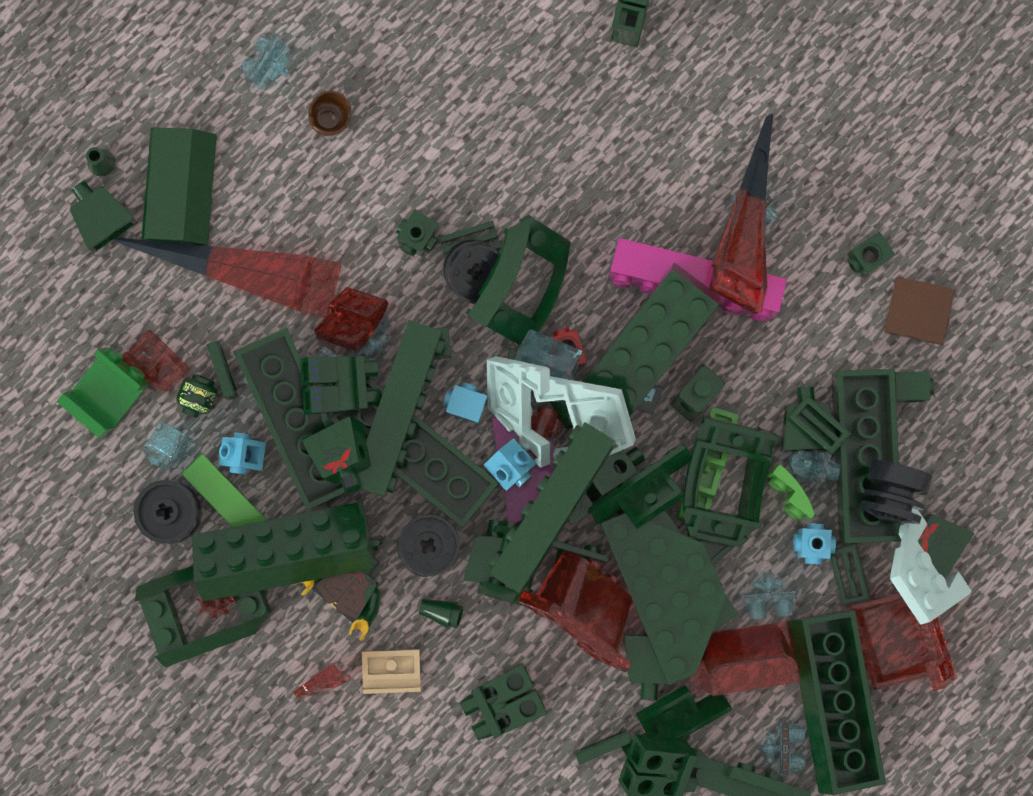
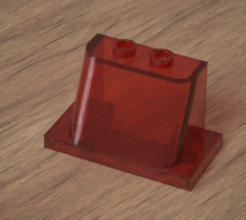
M564 550L537 594L534 595L523 591L518 601L537 616L552 621L578 641L576 645L592 658L626 673L632 662L622 656L618 650L632 602L631 595L620 587L621 581L609 573L606 575L600 571L602 566L590 558L586 560L576 553Z
M898 591L848 607L849 611L855 610L865 669L868 670L874 690L929 677L932 689L936 691L944 689L957 679L938 617L931 622L920 624Z
M781 621L713 632L696 674L689 676L692 695L709 693L712 696L800 682L789 622Z

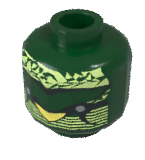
M197 374L185 378L176 397V402L183 407L181 412L198 418L199 413H210L218 394L217 388L213 386L215 382Z

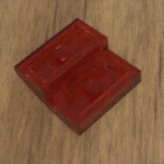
M346 287L329 303L332 313L314 329L316 337L358 352L381 322L388 307V301Z

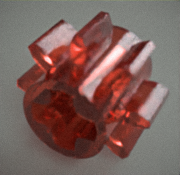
M539 406L537 412H533L531 416V429L543 438L550 440L552 434H560L563 422L557 419L559 412Z
M230 596L204 602L201 597L195 598L202 607L199 612L205 613L209 611L210 618H217L218 611L221 614H228L227 607L229 603L234 602L233 599H230Z

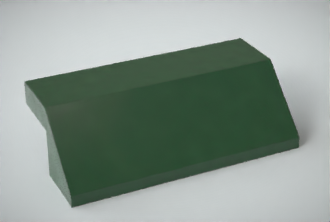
M151 128L141 239L208 245L217 134L185 128Z

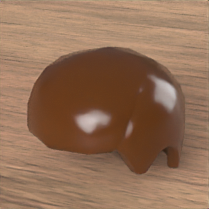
M333 90L318 94L312 100L308 109V120L312 129L318 134L327 137L339 135L350 122V103L343 94ZM329 112H331L332 114H334V116H335V118H336V122H335V123H334V121H333V119H332V117H331V115H330Z

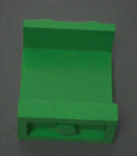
M107 347L95 351L94 354L98 358L72 391L63 393L56 401L99 439L110 435L150 385L144 379L145 375L142 371L134 366H128L122 360L123 356L117 350Z

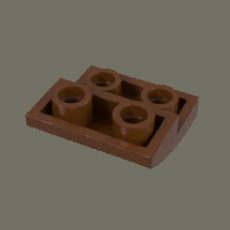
M896 277L884 332L890 335L914 338L916 341L944 345L955 290L926 282Z

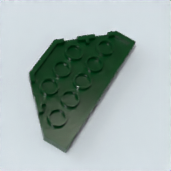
M625 513L601 523L668 685L696 674L726 600V595L704 544L650 521L636 529Z

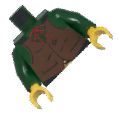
M374 556L375 568L301 582L306 586L301 595H306L311 589L352 622L349 630L350 635L354 629L362 631L360 641L365 639L369 627L379 613L381 592L378 588L379 582L370 576L381 563Z

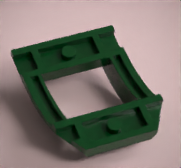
M530 215L520 219L521 223L510 229L505 228L503 231L505 238L500 254L488 279L478 293L480 297L473 308H468L465 312L485 328L492 329L520 345L525 350L530 347L548 320L557 302L566 275L571 244L570 240ZM526 248L554 264L547 290L531 318L503 302L518 274Z
M709 415L703 417L690 455L684 486L683 515L687 533L690 537L741 547L749 540L747 538L749 534L756 528L760 529L762 525L759 522L760 507L767 473L772 461L770 455L775 441L778 442L780 436L760 427L758 429L713 419ZM709 449L747 458L738 515L697 507L702 470Z
M193 565L138 586L134 602L139 601L158 652V655L154 657L166 668L256 634L262 623L272 613L264 590L233 596L242 621L241 624L187 643L169 590L194 581Z

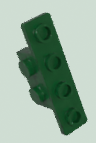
M682 444L677 448L670 449L663 458L654 464L644 467L641 473L634 478L622 482L615 491L606 497L596 500L593 506L588 509L596 524L599 525L619 510H622L634 527L638 529L682 499L684 495L670 475L689 463L690 454L686 446Z
M684 685L637 712L636 716L645 731L643 735H646L648 739L660 741L672 739L678 741V739H684L730 712L732 707L721 690H717L695 703L690 691ZM631 743L622 746V750L627 758Z
M707 758L704 768L697 769L695 775L698 779L697 786L728 796H811V792L781 782L783 777L781 775L766 771L765 776L754 773L755 767L738 762L737 767Z

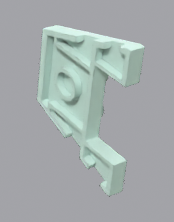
M492 357L487 360L488 409L508 432L513 430L519 436L521 447L525 451L531 450L537 457L535 463L542 468L550 464V442L531 429V416L533 414L531 391L533 390L539 395L550 391V369L503 357Z
M550 376L549 392L539 395L533 391L536 402L565 400L573 428L576 425L582 427L584 422L615 440L617 444L610 455L634 445L636 438L622 389ZM569 447L555 448L553 452L554 460L560 450L566 452Z
M910 509V510H909V512L915 513V514L920 515V516L922 517V515L920 514V512H919L918 510H915V509ZM923 517L920 524L907 523L900 526L898 535L902 539L901 546L895 549L890 580L920 624L931 622L972 592L959 571L949 574L945 580L933 566L929 554L924 552L918 543L921 534L927 526Z

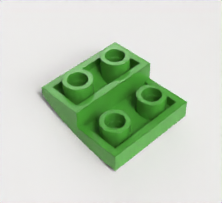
M780 464L772 467L767 473V478L770 479L768 485L780 494L783 492L787 493L781 501L785 506L783 511L795 521L798 519H812L815 515L812 505L796 479Z

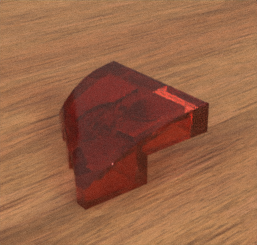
M151 330L146 331L133 347L122 355V360L128 366L138 368L144 373V379L150 385L164 392L170 390L190 370ZM142 351L145 352L146 354H148L149 356L153 357V358H147V357H145V356L143 355Z
M334 662L293 693L296 698L316 696L343 685L351 680L345 670H341L337 662Z

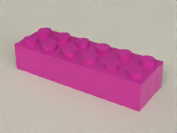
M618 239L608 280H612L613 285L616 287L629 289L630 285L641 287L640 292L650 294L675 262L720 296L718 306L723 307L724 313L739 315L740 312L751 314L750 319L767 322V318L773 319L780 311L787 282L786 278L626 239Z

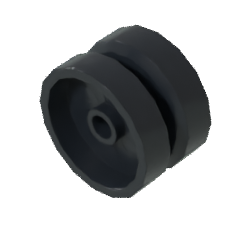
M170 480L155 481L143 488L136 498L133 509L135 523L140 532L151 541L165 544L183 542L191 537L200 526L203 515L201 501L195 491L185 484ZM168 507L173 508V513H169L171 518H168L165 514Z

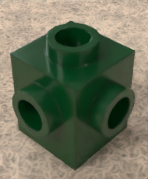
M414 209L409 219L406 220L404 218L396 230L398 234L397 241L401 244L399 248L412 257L415 254L423 257L426 251L430 253L438 241V238L435 236L440 229L439 224ZM416 233L421 234L418 238L412 237Z

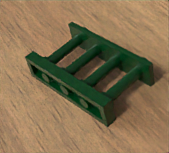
M504 522L503 526H494L493 532L504 535L500 547L501 551H504L508 545V542L505 541L507 534L513 525L516 526L517 524ZM555 541L551 549L557 550V555L547 593L543 594V598L532 595L533 589H531L534 576L524 592L521 593L505 587L506 584L492 577L489 578L488 582H479L477 594L584 624H592L595 612L586 610L587 605L585 601L595 562H608L609 556L602 555L601 549L585 545L584 549ZM571 554L584 558L574 601H570V605L559 602L560 597H558L568 555Z

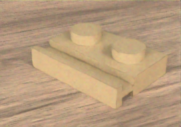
M420 649L362 651L363 694L421 692Z

